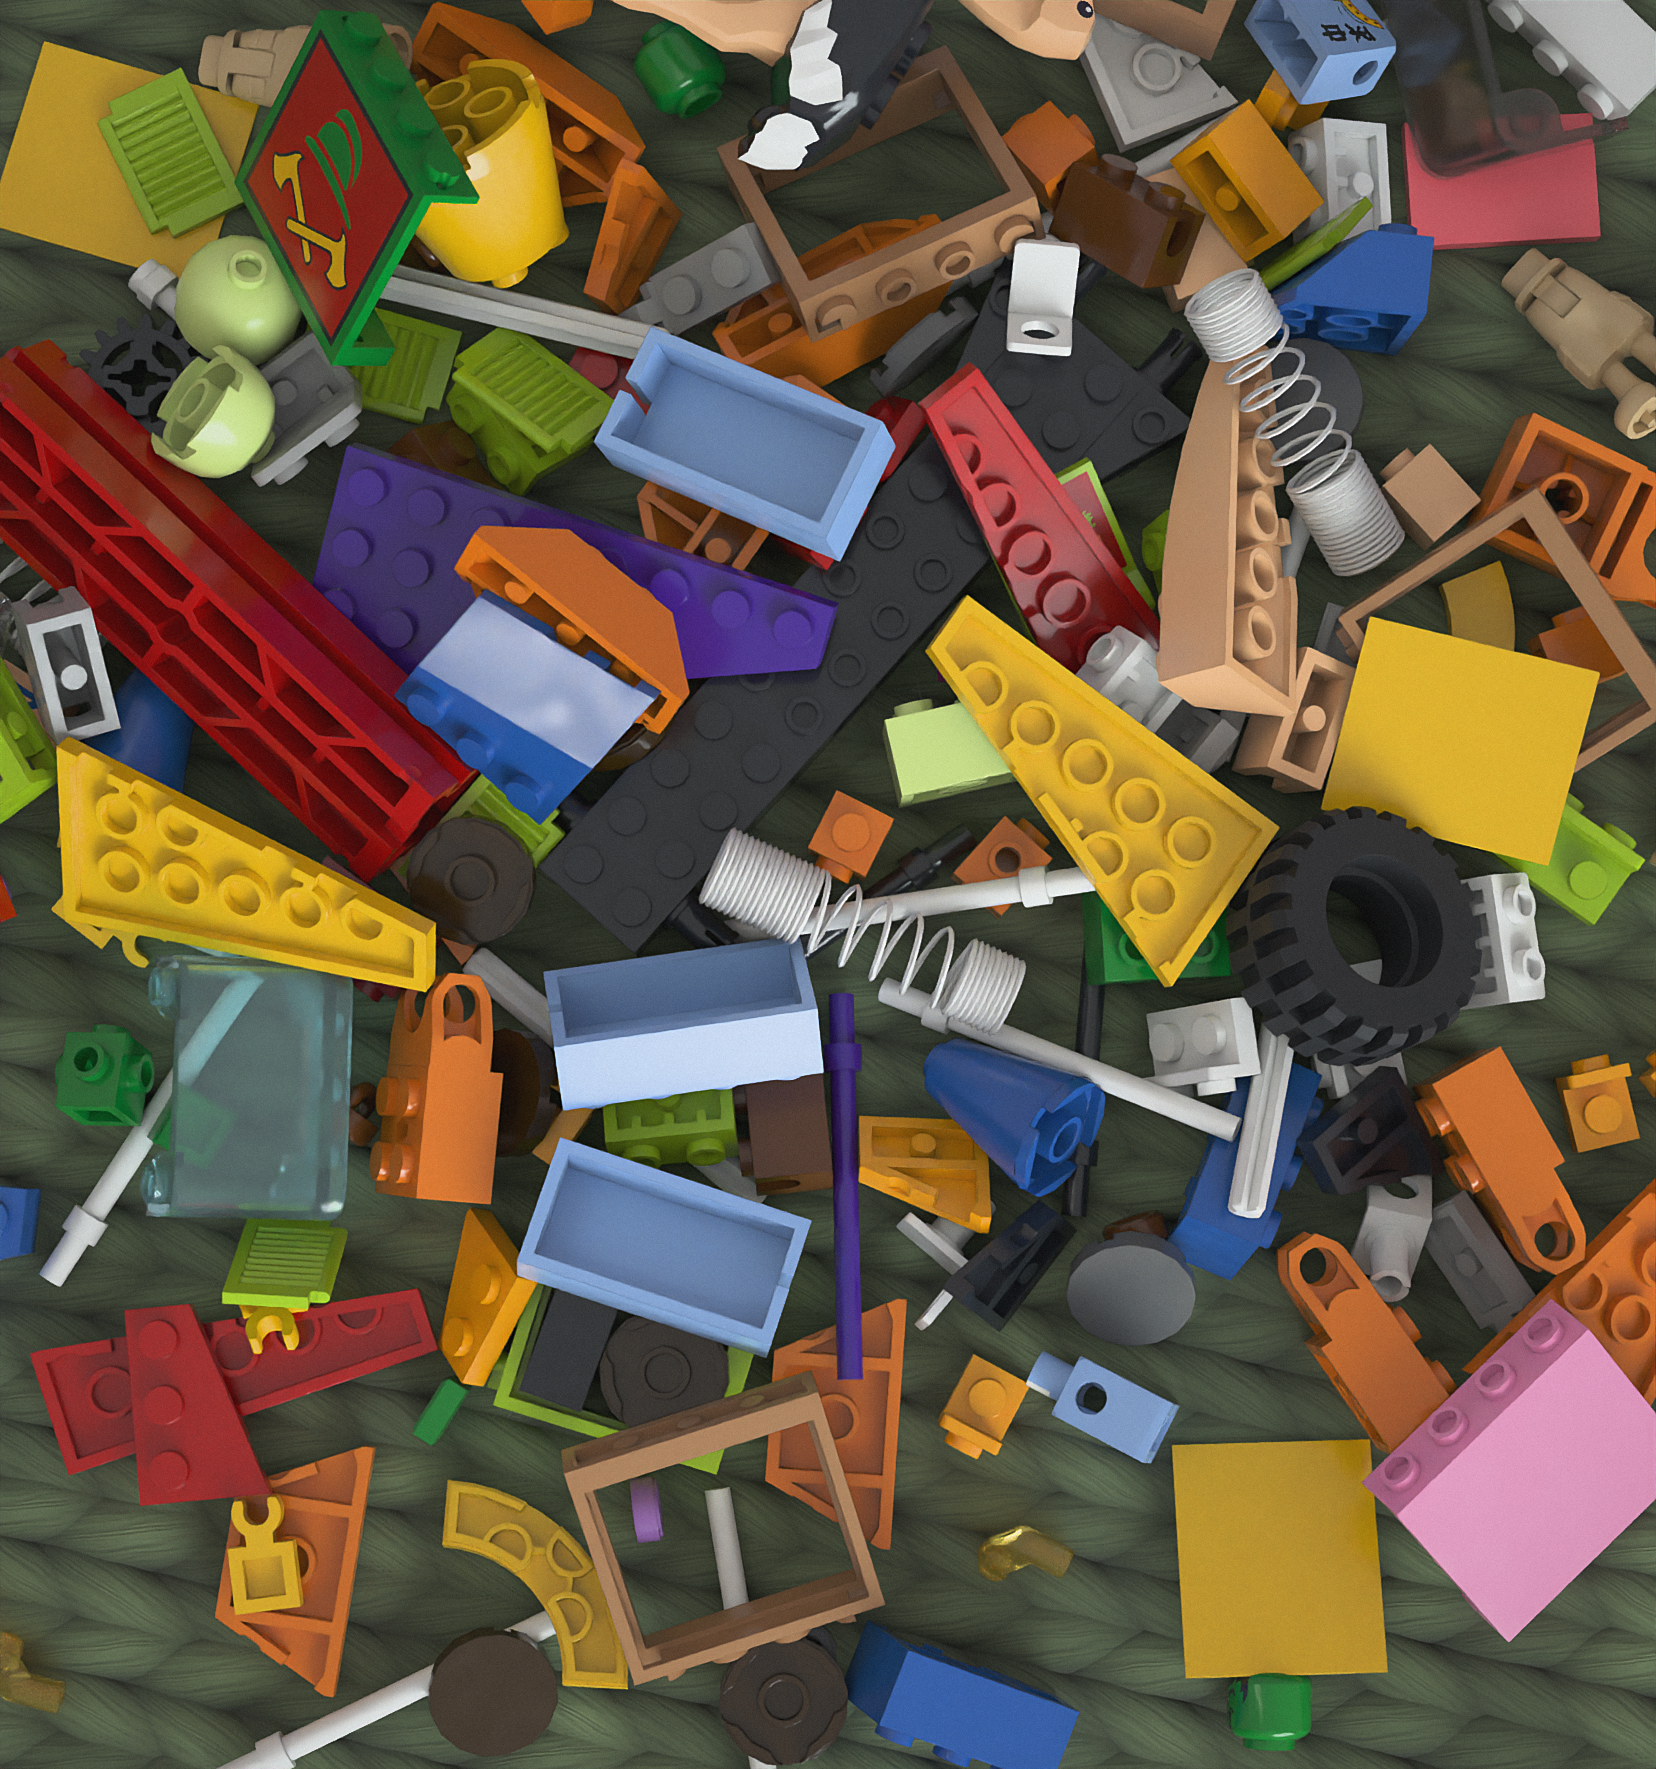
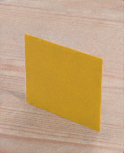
M44 41L0 180V229L135 268H139L149 259H155L160 265H165L179 280L189 258L206 243L218 240L226 214L175 239L169 228L151 235L97 122L113 114L108 102L163 75ZM189 83L236 178L260 105L247 102L238 97L225 96L218 91Z
M1370 616L1321 809L1330 811L1338 808L1345 811L1352 806H1362L1376 810L1377 815L1383 811H1388L1406 819V828L1412 829L1418 826L1434 838L1548 866L1600 672Z
M1370 1439L1172 1445L1185 1679L1249 1677L1260 1673H1283L1287 1675L1388 1673L1375 1497L1362 1483L1373 1472Z

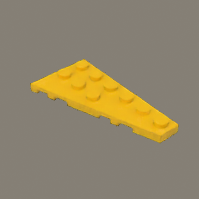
M970 596L963 597L925 652L1164 987L1173 986L1280 827Z
M67 736L56 746L64 920L426 992L435 981L436 922L70 736Z

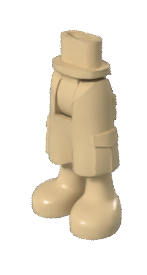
M381 23L409 71L413 50L408 32L401 26ZM298 25L288 27L285 30L256 29L247 32L232 29L227 32L225 37L209 35L204 40L198 71L199 80L203 85L218 87L222 95L238 97L247 102L272 107L312 26Z
M1536 248L1528 250L1504 276L1501 286L1516 298L1515 308L1517 311L1527 317L1534 329L1555 349L1557 358L1564 369H1567L1582 385L1590 390L1607 387L1616 397L1619 404L1614 413V424L1619 431L1630 439H1638L1655 430L1656 387L1651 383L1644 382L1623 365L1624 358L1634 356L1656 375V337L1653 336L1654 317L1633 302L1630 297L1616 291L1610 292L1584 273L1568 267L1562 259L1554 258L1549 260Z

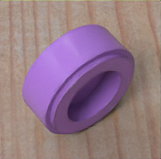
M653 1476L630 1479V1491L638 1544L661 1541V1537H664V1526L657 1479H654Z

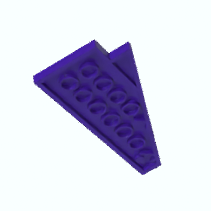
M358 442L347 445L312 586L408 676L476 600L470 583L464 582L454 570V567L473 534L481 526L569 529L588 545L599 550L605 559L636 584L650 591L656 600L673 613L687 679L816 669L822 663L839 606L838 602Z

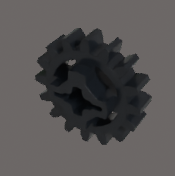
M143 313L139 328L132 329L124 317L117 318L119 334L111 338L107 333L98 329L94 334L102 347L97 353L90 350H81L79 356L90 366V370L86 374L114 400H125L127 402L126 411L151 435L153 432L163 438V431L167 422L162 419L159 420L157 414L161 403L182 372H178L177 369L163 367L161 347L175 354L180 359L184 370L198 357H192L197 350L184 337L178 341L180 329L177 323L171 319L159 331L157 330L155 320L150 314ZM130 349V353L115 366H111L119 355ZM199 356L200 358H202V359L205 360L206 362H208V363L210 362V360H209L208 358H206V357H204V356ZM145 373H150L157 381V385L147 386L145 396L140 397L132 385L143 383Z

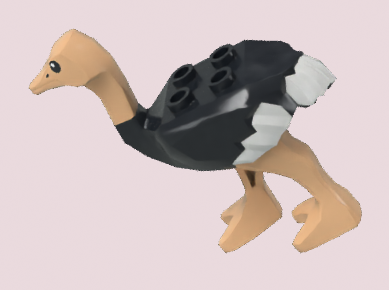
M611 0L628 9L654 13L677 23L722 52L749 53L772 67L770 73V105L761 107L748 121V135L739 141L737 158L765 170H795L797 172L802 168L812 167L848 142L859 124L871 131L901 81L891 74L892 71L904 78L935 27L924 20L935 0ZM958 0L983 24L1007 42L1019 49L1043 58L1076 60L1086 49L1095 24L1093 0Z

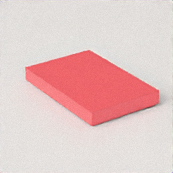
M1592 113L1408 122L1403 124L1401 137L1407 225L1416 227L1418 229L1417 235L1434 237L1433 250L1596 242L1601 237Z

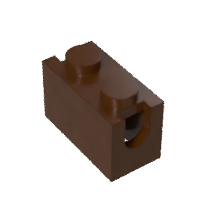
M1104 154L1099 165L1093 167L1083 161L1073 162L1048 232L1064 242L1078 244L1082 253L1142 289L1180 284L1206 214L1184 202L1186 195L1178 188L1161 182H1150L1136 174L1138 170L1137 165L1123 157Z
M822 1073L803 1075L793 1080L776 1079L733 1087L735 1114H748L750 1137L738 1138L741 1176H754L757 1196L832 1189L834 1187Z

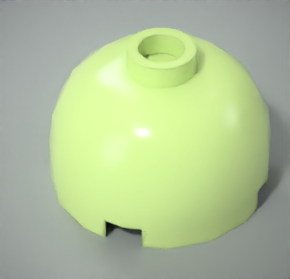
M230 235L203 245L187 261L175 291V321L182 335L192 347L204 357L212 360L219 356L212 348L222 345L230 347L249 360L254 366L269 361L292 343L303 313L266 242L253 236Z
M218 345L212 349L219 356L209 363L198 356L173 383L157 414L159 418L167 422L163 431V438L152 432L151 439L152 446L157 455L180 469L208 478H221L242 470L250 463L261 461L270 451L275 439V433L272 431L276 414L275 397L264 374L249 360L230 347Z

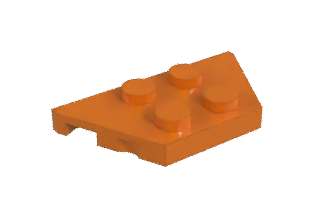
M896 1298L861 1313L862 1380H837L836 1324L774 1349L772 1382L812 1370L864 1537L879 1549L890 1550L907 1308V1299ZM805 1422L768 1434L765 1481L790 1496L798 1498L832 1521L839 1523L808 1423Z
M364 1445L268 1476L274 1491L271 1494L234 1497V1502L239 1499L246 1500L247 1515L255 1523H264L269 1516L267 1497L277 1494L281 1497L284 1504V1518L276 1529L277 1541L296 1538L304 1604L300 1607L235 1615L227 1549L246 1545L245 1535L235 1528L231 1517L215 1618L237 1634L245 1635L259 1645L263 1653L280 1665L283 1663L313 1684L317 1692L328 1697H334L337 1692L376 1446Z

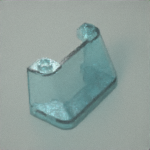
M156 956V967L152 970L148 981V997L150 1003L153 1006H157V1010L163 1019L175 1020L170 1151L157 1153L151 1164H147L144 1167L141 1175L140 1189L142 1198L147 1203L146 1216L332 1221L337 1219L342 1212L347 1190L353 1018L352 977L252 957Z

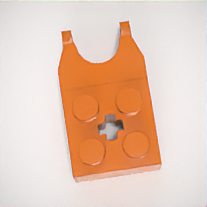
M1534 412L1516 418L1479 496L1481 501L1474 507L1464 530L1535 483H1537L1544 496L1546 491L1557 487L1560 493L1556 499L1564 501L1563 510L1556 511V514L1612 599L1615 601L1638 602L1656 609V579L1651 576L1646 568L1643 556L1646 539L1656 529V473L1648 470L1647 466ZM1525 517L1484 542L1501 552L1567 582Z
M444 973L442 976L435 975V981L432 984L434 987L430 990L425 1000L422 1018L418 1016L414 1003L419 991L404 988L398 1000L391 1031L386 1077L380 1079L376 1092V1110L378 1115L382 1116L380 1142L374 1143L370 1154V1176L373 1180H376L375 1193L417 1199L491 1204L503 1073L490 1072L493 1047L491 997L480 976L457 973ZM455 985L466 986L475 998L474 1012L466 1021L463 1020L464 1006ZM444 997L446 999L445 1013L443 1010Z
M1501 1046L1477 1050L1412 1086L1418 1098V1101L1414 1102L1430 1136L1433 1137L1438 1134L1450 1157L1443 1160L1449 1177L1459 1192L1464 1189L1466 1192L1468 1190L1471 1192L1493 1231L1513 1260L1534 1272L1539 1273L1545 1270L1553 1275H1557L1584 1260L1586 1245L1584 1226L1567 1191L1554 1170L1556 1166L1562 1164L1565 1160ZM1548 1223L1553 1230L1555 1241L1551 1252L1543 1257L1538 1251L1534 1240L1537 1230L1543 1224ZM1569 1230L1572 1237V1247L1567 1254Z
M1302 1231L1276 1249V1271L1279 1281L1315 1334L1304 1342L1377 1449L1390 1455L1458 1389L1457 1385L1438 1360L1431 1362L1429 1358H1423L1414 1345L1422 1336L1413 1321L1401 1306L1394 1308L1390 1303H1384L1368 1278L1341 1244L1317 1233L1311 1235ZM1316 1248L1326 1260V1269L1318 1281L1307 1283L1300 1272V1261L1308 1250Z

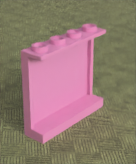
M1550 1299L1362 1483L1395 1515L1462 1591L1463 1594L1461 1596L1503 1638L1510 1642L1656 1499V1413L1592 1332L1555 1301Z

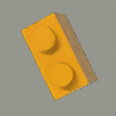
M1250 99L1208 126L1169 160L1244 263L1285 239L1324 203L1322 197Z

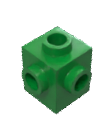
M98 1024L92 1027V1032H67L64 1052L59 1056L55 1067V1080L58 1087L55 1107L81 1125L141 1126L145 1096L151 1090L154 1083L155 1069L151 1058L152 1052L132 1038L130 1030L116 1025Z

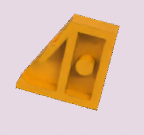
M859 1116L857 1128L858 1182L975 1232L989 1233L991 1199L988 1155L953 1119Z
M472 1207L469 1208L465 1216L438 1344L461 1383L484 1387L538 1282L517 1276V1259L520 1253L491 1211Z

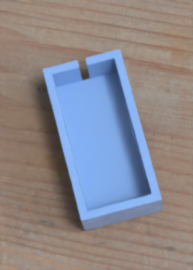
M651 326L625 377L642 402L649 405L650 408L647 414H645L631 394L619 390L594 440V443L609 462L617 468L840 562L896 447L883 421Z
M800 935L790 945L788 941L783 942L782 938L778 940L774 938L543 972L563 1111L578 1108L596 1109L612 1103L646 1098L664 1099L680 1093L708 1089L725 1090L742 1084L776 1079L793 1080L803 1075L824 1073L818 1009Z
M560 1137L517 1259V1276L766 1358L812 1220Z

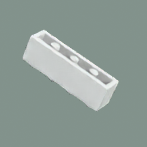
M1486 0L1489 3L1488 11L1492 18L1503 29L1512 33L1517 31L1534 47L1532 52L1537 62L1554 76L1561 74L1579 91L1577 97L1582 106L1597 119L1604 120L1606 118L1617 127L1656 88V32L1623 0Z

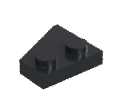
M1378 1066L1296 1139L1322 1193L1343 1195L1364 1190L1368 1185L1385 1186L1402 1182L1401 1178L1420 1174L1430 1176L1441 1174L1446 1169L1397 1067Z
M1039 1199L953 1274L941 1288L997 1331L1001 1332L1078 1230Z

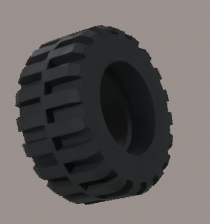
M1352 806L1345 811L1336 808L1321 813L1270 842L1229 902V907L1235 909L1236 912L1226 917V940L1233 941L1235 949L1234 952L1229 954V960L1233 975L1240 974L1246 989L1242 990L1241 994L1250 1008L1254 1006L1259 1008L1265 1016L1261 1023L1274 1036L1278 1037L1284 1034L1290 1038L1287 1046L1306 1057L1317 1053L1319 1061L1335 1066H1342L1347 1063L1356 1067L1370 1065L1434 1037V1034L1447 1029L1458 1019L1460 1008L1468 1005L1476 986V982L1471 977L1479 974L1483 950L1476 948V940L1482 938L1480 916H1473L1469 903L1474 901L1475 898L1468 882L1461 884L1455 874L1454 869L1458 867L1457 863L1447 851L1439 853L1432 846L1435 839L1422 828L1416 826L1408 829L1406 828V819L1388 811H1383L1377 815L1376 810L1370 807ZM1328 890L1339 893L1354 903L1366 916L1374 929L1382 958L1379 985L1355 972L1338 952L1330 935L1326 918Z

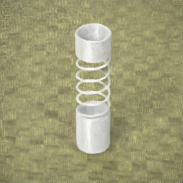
M1249 268L1227 273L1210 282L1193 295L1186 304L1184 315L1187 317V321L1190 322V326L1194 328L1193 331L1197 334L1196 337L1200 339L1199 342L1203 344L1202 347L1209 355V359L1214 362H1228L1247 355L1271 339L1280 327L1284 330V336L1276 348L1259 352L1239 362L1225 374L1223 383L1231 385L1253 376L1274 360L1279 353L1292 352L1299 357V366L1293 375L1273 380L1257 388L1241 401L1238 410L1250 412L1267 405L1285 392L1295 380H1310L1315 385V393L1308 403L1289 407L1265 420L1257 428L1254 437L1263 440L1282 433L1297 423L1313 407H1324L1330 412L1331 420L1326 429L1314 431L1290 441L1273 454L1270 464L1280 467L1297 461L1318 446L1329 434L1341 435L1346 440L1345 449L1321 456L1300 470L1288 482L1285 491L1290 496V500L1293 501V505L1296 507V510L1305 522V526L1308 527V531L1311 533V536L1323 553V557L1329 563L1328 566L1335 575L1349 577L1371 570L1389 559L1399 549L1404 541L1405 531L1384 498L1385 495L1381 493L1382 490L1378 488L1379 485L1373 478V474L1370 473V469L1361 457V453L1351 449L1352 437L1346 431L1332 429L1336 420V409L1331 404L1316 401L1321 391V382L1314 376L1300 374L1305 365V354L1300 349L1284 347L1289 337V326L1283 321V315L1280 314V310L1274 303V299L1271 298V294L1268 292V288L1265 287V283L1262 282V278L1258 276L1259 272ZM1268 356L1261 363H1259L1257 366L1250 369L1246 373L1241 374L1235 378L1229 379L1235 372H1237L1244 366L1260 358ZM1285 383L1265 399L1253 405L1245 406L1251 399L1262 392ZM1301 410L1291 420L1281 425L1280 427L1270 432L1260 434L1267 426H1269L1276 420L1288 414ZM1318 437L1295 455L1281 461H1276L1293 446L1308 439Z
M736 827L729 831L699 896L700 904L705 903L706 907L711 906L712 910L717 908L718 912L723 911V914H729L730 918L735 917V920L740 919L742 923L746 922L748 926L758 927L759 931L764 930L765 934L770 933L771 937L776 935L777 940L782 938L783 942L788 941L790 945L797 940L805 926L825 879L823 897L807 946L809 954L815 950L842 905L856 890L854 911L837 963L839 968L845 965L871 921L887 904L885 924L869 972V981H873L902 934L918 918L915 942L899 988L900 996L906 993L932 948L948 932L947 951L935 991L929 1004L930 1009H934L943 995L940 1006L942 1015L947 1013L948 1017L953 1016V1019H959L960 1023L970 1024L971 1028L976 1027L977 1031L982 1029L983 1034L988 1032L989 1036L997 1033L1006 1019L1021 987L1026 971L1024 960L1019 961V958H1013L1012 954L1008 956L1007 952L1002 953L1001 949L996 950L995 946L990 948L989 944L984 945L983 941L978 942L976 938L969 942L948 972L954 948V931L949 926L941 929L931 939L916 961L924 930V919L920 912L910 915L904 921L884 950L893 917V904L890 898L880 901L872 909L853 937L862 903V889L859 884L850 887L841 896L821 926L831 890L832 877L828 870L825 871L824 868L820 869L819 866L814 867L813 863L808 864L807 860L802 861L801 857L796 859L795 855L790 856L789 852L784 853L783 849L778 850L777 846L773 848L771 844L766 845V842H760L759 838L755 840L754 836L749 837L748 833L743 834L742 830L737 831Z

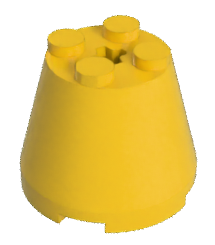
M485 59L471 61L467 68L469 74L442 82L432 88H429L425 78L416 82L419 91L480 198L477 204L431 203L415 234L454 277L469 282L491 280L494 287L507 288L522 281L528 274L527 266L540 259L550 249L565 242L570 232L565 223L546 105L540 88L532 72L523 64L505 59Z

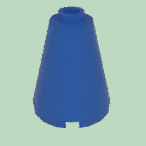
M135 666L113 695L121 728L85 738L79 742L183 794L195 721ZM57 782L56 784H54V787L56 788L57 791H58V782Z
M954 1038L946 1044L940 1043L935 1046L927 1056L923 1066L926 1092L1020 1189L1028 1191L1034 1196L1041 1197L1056 1190L1072 1175L1078 1165L1069 1160L1079 1142L1089 1148L1091 1147L1104 1116L1105 1094L1088 1077L962 1038Z

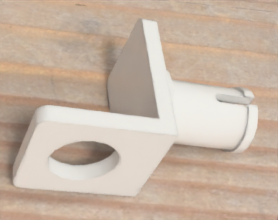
M1045 234L1046 238L1042 240L1018 239L1014 249L1007 313L1006 349L1014 352L1069 356L1072 349V314L1080 247L1076 243L1060 242L1054 236ZM1028 330H1044L1053 333L1055 337L1037 339L1029 337L1023 332Z
M1420 1174L1401 1178L1402 1183L1407 1184L1416 1192V1196L1410 1199L1395 1197L1388 1193L1383 1186H1367V1207L1350 1256L1364 1274L1370 1275L1369 1281L1383 1301H1398L1409 1293L1411 1279L1432 1221V1176Z
M991 1201V1215H992V1214L996 1211V1206H995L994 1203ZM911 1212L897 1224L896 1227L951 1275L955 1274L968 1262L964 1258L961 1249L975 1234V1231L940 1216L932 1225L923 1223ZM943 1289L914 1325L921 1331L928 1327L953 1296Z

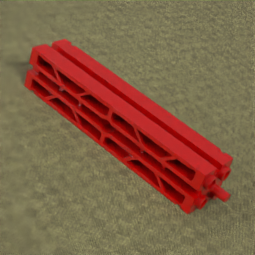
M46 339L24 349L20 345L13 347L0 358V539L57 592L60 589L74 586L91 607L96 629L336 855H343L349 862L348 867L366 884L390 868L400 855L405 857L413 847L418 845L428 831L434 828L449 812L458 796L467 791L481 773L464 763L456 750L429 726L417 721L411 715L408 708L394 696L409 676L194 474L174 466L157 455L151 443L152 435L80 367L70 365L67 361V355L50 339Z

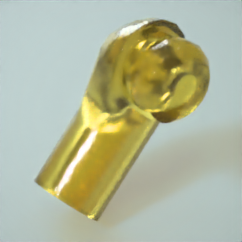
M1017 1525L988 1537L982 1543L977 1553V1567L980 1574L992 1582L1003 1581L1007 1578L1008 1573L1029 1564H1033L1061 1579L1072 1561L1075 1550L1029 1526Z
M0 1632V1696L8 1702L57 1714L64 1699L66 1682L29 1673L20 1659L24 1653L22 1639L10 1632Z

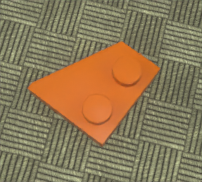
M621 158L616 169L583 291L603 313L614 316L636 304L641 295L639 287L648 281L683 214L643 166Z

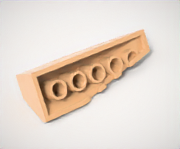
M1263 344L1253 352L1228 362H1214L1210 359L1200 386L1182 447L1169 510L1162 565V592L1158 598V610L1161 620L1160 648L1156 655V669L1159 675L1158 682L1194 707L1286 717L1296 713L1298 595L1296 578L1291 576L1284 577L1281 547L1292 544L1289 520L1285 518L1278 519L1274 487L1285 484L1283 466L1275 467L1270 464L1272 456L1276 452L1270 439L1261 440L1254 437L1257 428L1265 420L1277 414L1275 399L1254 411L1242 412L1238 410L1241 401L1248 394L1273 381L1271 362L1253 376L1239 383L1231 385L1223 383L1225 374L1233 366L1250 356L1269 350V347ZM1268 356L1260 358L1244 366L1243 368L1235 372L1229 379L1235 378L1241 374L1246 373L1247 371L1261 363ZM1274 387L1254 397L1245 406L1253 405L1274 393ZM1277 420L1267 426L1260 434L1267 433V429L1276 427L1278 425Z

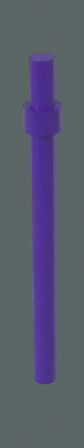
M835 993L828 995L830 1044L823 1045L824 1072L830 1073L837 1380H862L863 1357L856 1072L862 1071L861 1044L855 1043L854 994Z

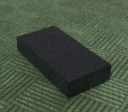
M556 1289L519 1390L581 1412L619 1309Z

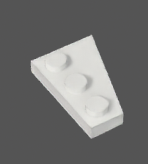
M1094 12V28L1088 45L1079 56V59L1120 153L1222 115L1234 109L1238 104V101L1224 85L1219 88L1198 64L1201 60L1199 56Z

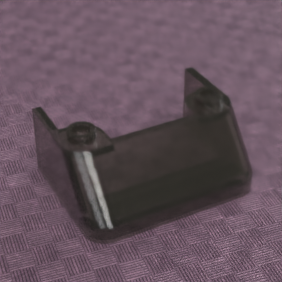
M1379 0L1385 27L1396 40V51L1392 58L1415 156L1420 167L1428 175L1441 180L1455 179L1603 142L1629 129L1625 116L1564 132L1557 105L1545 92L1534 88H1523L1502 93L1480 0Z

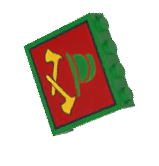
M320 9L234 183L331 366H386L396 347L374 307L431 203L477 204L480 196L377 15L363 11L349 12Z

